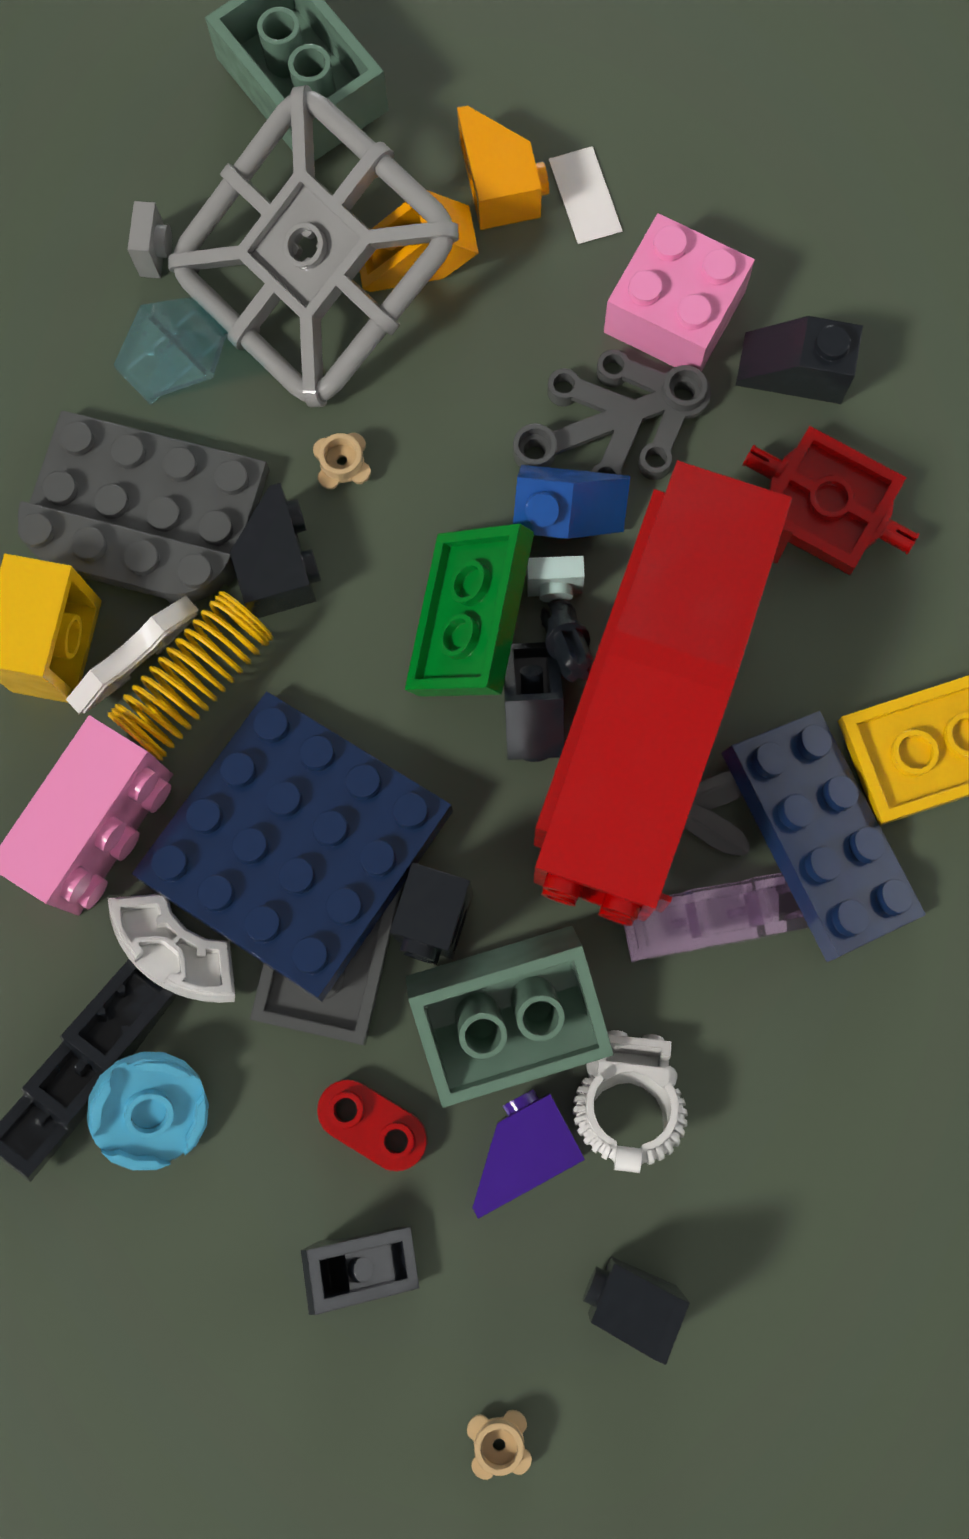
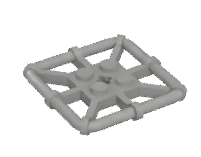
M308 85L292 88L291 94L277 105L234 165L227 163L221 171L220 175L223 177V180L180 236L174 248V253L168 255V269L170 272L175 273V277L182 288L228 332V340L238 350L245 349L290 394L306 402L308 407L313 408L324 407L327 404V400L341 391L387 333L390 335L395 333L401 325L398 321L399 317L444 263L452 249L453 243L459 240L458 224L452 222L451 216L444 206L394 160V152L384 142L375 143L328 98L312 91ZM315 118L360 159L334 194L315 178L313 120ZM291 126L293 174L271 202L250 180ZM380 177L421 215L427 223L369 229L350 210L372 181ZM239 194L261 214V217L238 246L198 250ZM316 236L318 240L316 253L312 258L307 257L300 261L299 257L303 250L298 243L303 237L312 240ZM429 243L381 305L353 280L376 249ZM245 264L265 284L243 313L239 315L197 272L201 269ZM343 292L370 319L323 376L321 319ZM280 300L300 317L302 375L259 334L260 326Z

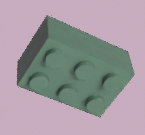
M230 0L205 17L217 59L266 119L269 118L277 105L291 94L293 87L308 85L312 91L328 98L360 129L389 111L384 71L324 0ZM315 118L313 120L314 161H316L342 142L318 119ZM290 126L282 139L292 150V127Z

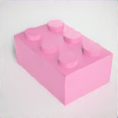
M89 715L1 843L0 875L45 904L80 916L84 908L91 909L102 897L108 883L104 878L116 860H124L134 849L140 835L137 831L138 827L149 811L154 813L163 805L171 790V784L168 782L174 774L148 751Z

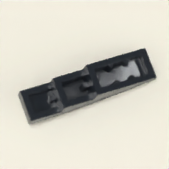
M128 959L60 1036L62 1041L60 1046L21 1088L24 1095L1 1119L0 1159L31 1182L86 1116L89 1095L99 1076L117 1060L131 1056L136 1052L177 994L150 980Z

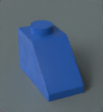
M521 465L517 476L513 524L520 523L532 530L534 535L566 539L624 532L630 476Z

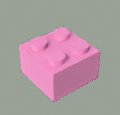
M657 213L607 301L604 333L673 367L690 365L702 372L746 292L755 259Z

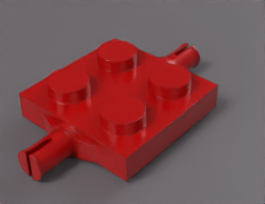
M812 426L808 427L797 448L787 454L783 460L758 448L754 444L742 466H746L770 479L769 490L793 497L785 520V524L795 527L789 542L848 575H851L865 550L876 543L878 538L908 555L920 533H916L890 519L893 514L894 499L907 477Z

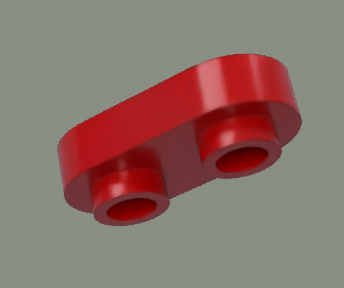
M341 1080L327 1087L319 1099L317 1115L322 1128L330 1136L382 1168L390 1171L407 1170L418 1163L423 1157L427 1148L428 1136L422 1121L413 1113L367 1085L356 1080ZM344 1098L353 1100L357 1106V1114L349 1122L341 1120L336 1113L337 1104ZM393 1129L402 1130L408 1138L407 1147L402 1152H393L386 1144V1137Z

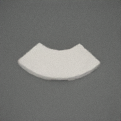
M184 596L151 616L120 648L90 669L66 700L78 714L86 713L130 680V674L146 659L155 653L157 655L161 653L198 615L199 609L187 596Z
M160 894L108 898L110 920L117 940L127 957L146 977L159 986L186 998L204 1002H235L230 941L206 939L186 929L172 913L169 900Z

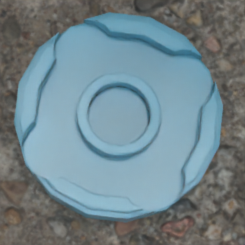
M139 1052L117 1060L99 1076L89 1095L88 1128L95 1144L111 1163L133 1171L158 1170L171 1165L170 1160L178 1158L183 1152L185 1156L198 1144L207 1127L209 1102L200 1076L184 1060L165 1052Z

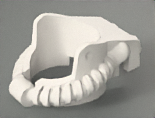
M611 1030L607 1033L614 1055L586 1064L589 1078H584L581 1082L582 1086H579L576 1090L578 1096H575L573 1101L576 1105L573 1107V1114L576 1115L574 1122L576 1126H579L577 1130L579 1135L585 1137L583 1140L585 1144H590L593 1152H600L603 1159H612L614 1170L640 1173L642 1164L647 1162L648 1165L655 1163L656 1159L658 1161L665 1159V1154L670 1155L674 1152L673 1147H678L681 1143L679 1138L684 1137L685 1130L683 1128L687 1127V1120L685 1119L688 1116L687 1109L683 1108L686 1103L684 1098H680L682 1093L679 1088H674L678 1076L677 1072L673 1067L669 1066L672 1041H664L663 1037L654 1034L644 1035L642 1038L628 1037L627 1033L623 1031ZM631 1083L645 1089L656 1098L662 1110L663 1132L656 1139L642 1144L641 1148L618 1146L617 1141L608 1136L599 1126L594 1113V1101L602 1091L617 1084Z

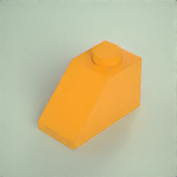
M468 105L457 107L459 141L480 230L541 218V198L544 195H549V181L545 163H535L531 142Z
M427 190L444 206L451 216L452 222L458 224L459 240L453 243L446 260L428 281L430 282L446 278L479 254L469 205ZM404 202L372 229L427 223V221L407 202ZM429 243L376 249L359 271L362 289L374 292L395 288Z

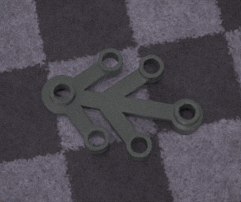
M607 350L600 355L597 363V378L603 385L618 387L624 382H628L651 393L634 400L579 379L578 375L570 369H558L548 379L547 392L549 399L558 406H569L577 402L601 413L555 431H551L542 424H528L522 427L514 437L513 456L519 467L521 465L550 467L554 463L556 455L613 433L601 463L596 464L591 472L622 475L621 470L641 423L663 414L653 443L644 446L638 462L639 471L644 477L650 480H659L665 477L670 470L672 463L671 450L683 421L695 418L704 412L711 398V386L707 377L696 367L681 365L663 373L629 360L627 355L620 350ZM608 363H617L621 366L622 371L617 374H610L605 371L604 366ZM559 382H568L573 386V389L568 393H560L556 391L554 386ZM684 389L689 391L693 398L690 400H680L675 397L674 392ZM531 447H539L545 454L540 459H530L525 455V452ZM650 455H658L663 458L665 464L657 468L651 467L646 462V458Z

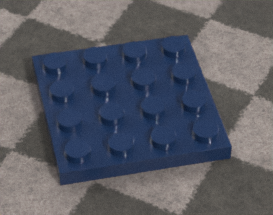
M266 691L131 874L323 1002L406 881L412 863L417 864L453 813V809L450 803Z

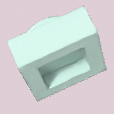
M584 556L529 558L527 566L528 597L539 596L541 601L550 602L555 599H565L568 601L573 598V595L582 594L585 579Z

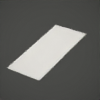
M593 146L549 158L577 243L582 244L623 232Z

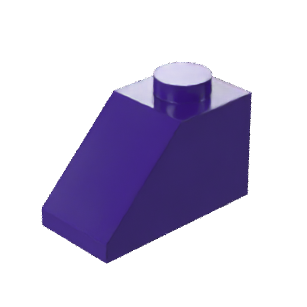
M532 1089L503 1105L507 1117L497 1122L472 1207L478 1219L585 1160L550 1093L538 1098L535 1090Z

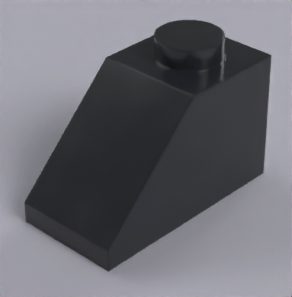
M806 316L748 331L744 336L735 386L841 404L855 377L863 325Z
M545 642L512 644L504 681L507 759L540 762L548 758H560L564 747V698L559 664L548 653Z
M610 1256L605 1270L597 1266L595 1267L583 1296V1302L591 1305L588 1316L592 1324L653 1360L664 1365L667 1364L690 1304L676 1285Z

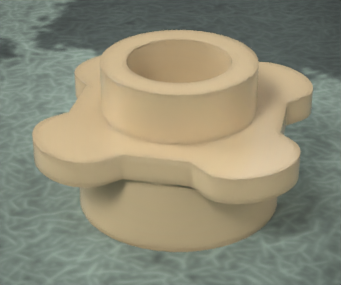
M336 433L327 438H321L314 444L313 453L319 459L321 467L318 481L322 487L332 490L340 483L353 481L356 484H363L370 478V466L364 462L363 451L366 448V442L363 436L358 433ZM340 457H345L347 459V462L344 465H339L337 463V460Z
M508 1410L503 1417L490 1419L482 1414H478L469 1421L467 1434L474 1441L475 1452L471 1466L474 1474L480 1479L488 1480L493 1475L504 1476L512 1472L516 1475H522L530 1468L532 1456L525 1449L523 1433L527 1428V1421L521 1412ZM496 1439L504 1440L505 1447L502 1450L494 1448L493 1443Z

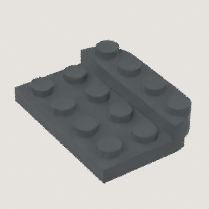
M61 410L30 502L20 501L18 508V534L39 560L70 565L83 578L164 598L170 605L184 596H187L191 602L199 601L217 592L224 584L229 587L234 580L236 572L230 551L260 502L269 467L266 461Z

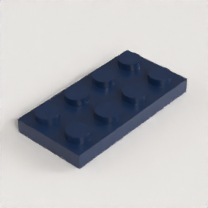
M820 711L733 744L721 753L826 962L851 952L926 915Z

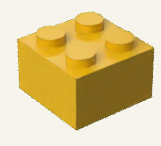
M4 553L0 567V684L13 693L69 703L66 700L83 678L102 600L72 566Z

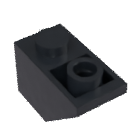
M281 483L269 486L230 551L244 604L257 618L317 602L312 583L321 581L312 549L302 551L297 533L307 531L298 499L287 501Z

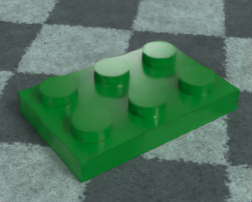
M519 523L437 534L404 690L419 697L502 695L534 536L532 530Z

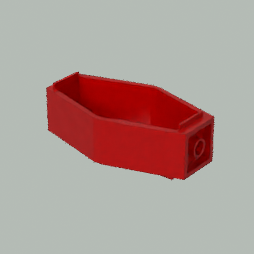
M678 460L666 492L654 489L535 827L534 846L541 848L535 866L533 883L543 887L542 896L569 906H576L578 898L601 906L598 913L599 916L626 926H633L634 920L637 919L646 921L654 911L662 913L671 903L672 896L663 894L662 890L727 707L772 563H778L794 532L795 527L785 524L793 497Z

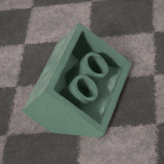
M573 926L405 976L408 1000L442 1108L614 1055L584 949Z

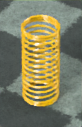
M219 591V595L215 596V600L209 602L213 612L208 610L201 611V616L205 622L199 619L192 620L196 631L190 628L184 629V634L188 641L182 638L175 639V643L181 652L173 647L167 648V653L174 663L164 656L158 657L159 664L167 673L156 666L149 667V671L159 683L146 675L141 676V681L151 693L139 685H132V690L144 704L129 694L123 695L125 702L142 719L121 704H115V708H111V712H107L109 718L159 761H163V757H167V752L141 727L167 747L175 748L171 739L143 712L178 739H183V734L150 701L186 729H192V725L157 690L195 720H200V715L165 680L175 686L204 711H209V706L172 669L197 687L213 702L217 701V697L177 657L194 668L221 692H226V688L185 647L202 658L230 683H235L234 678L214 661L193 637L220 656L239 674L243 673V669L228 657L208 637L202 628L228 646L246 664H251V659L229 641L212 623L209 617L231 632L253 654L260 655L258 648L238 632L216 607L224 611L234 622L263 646H268L269 641L273 640V636L266 626L238 600L224 591Z

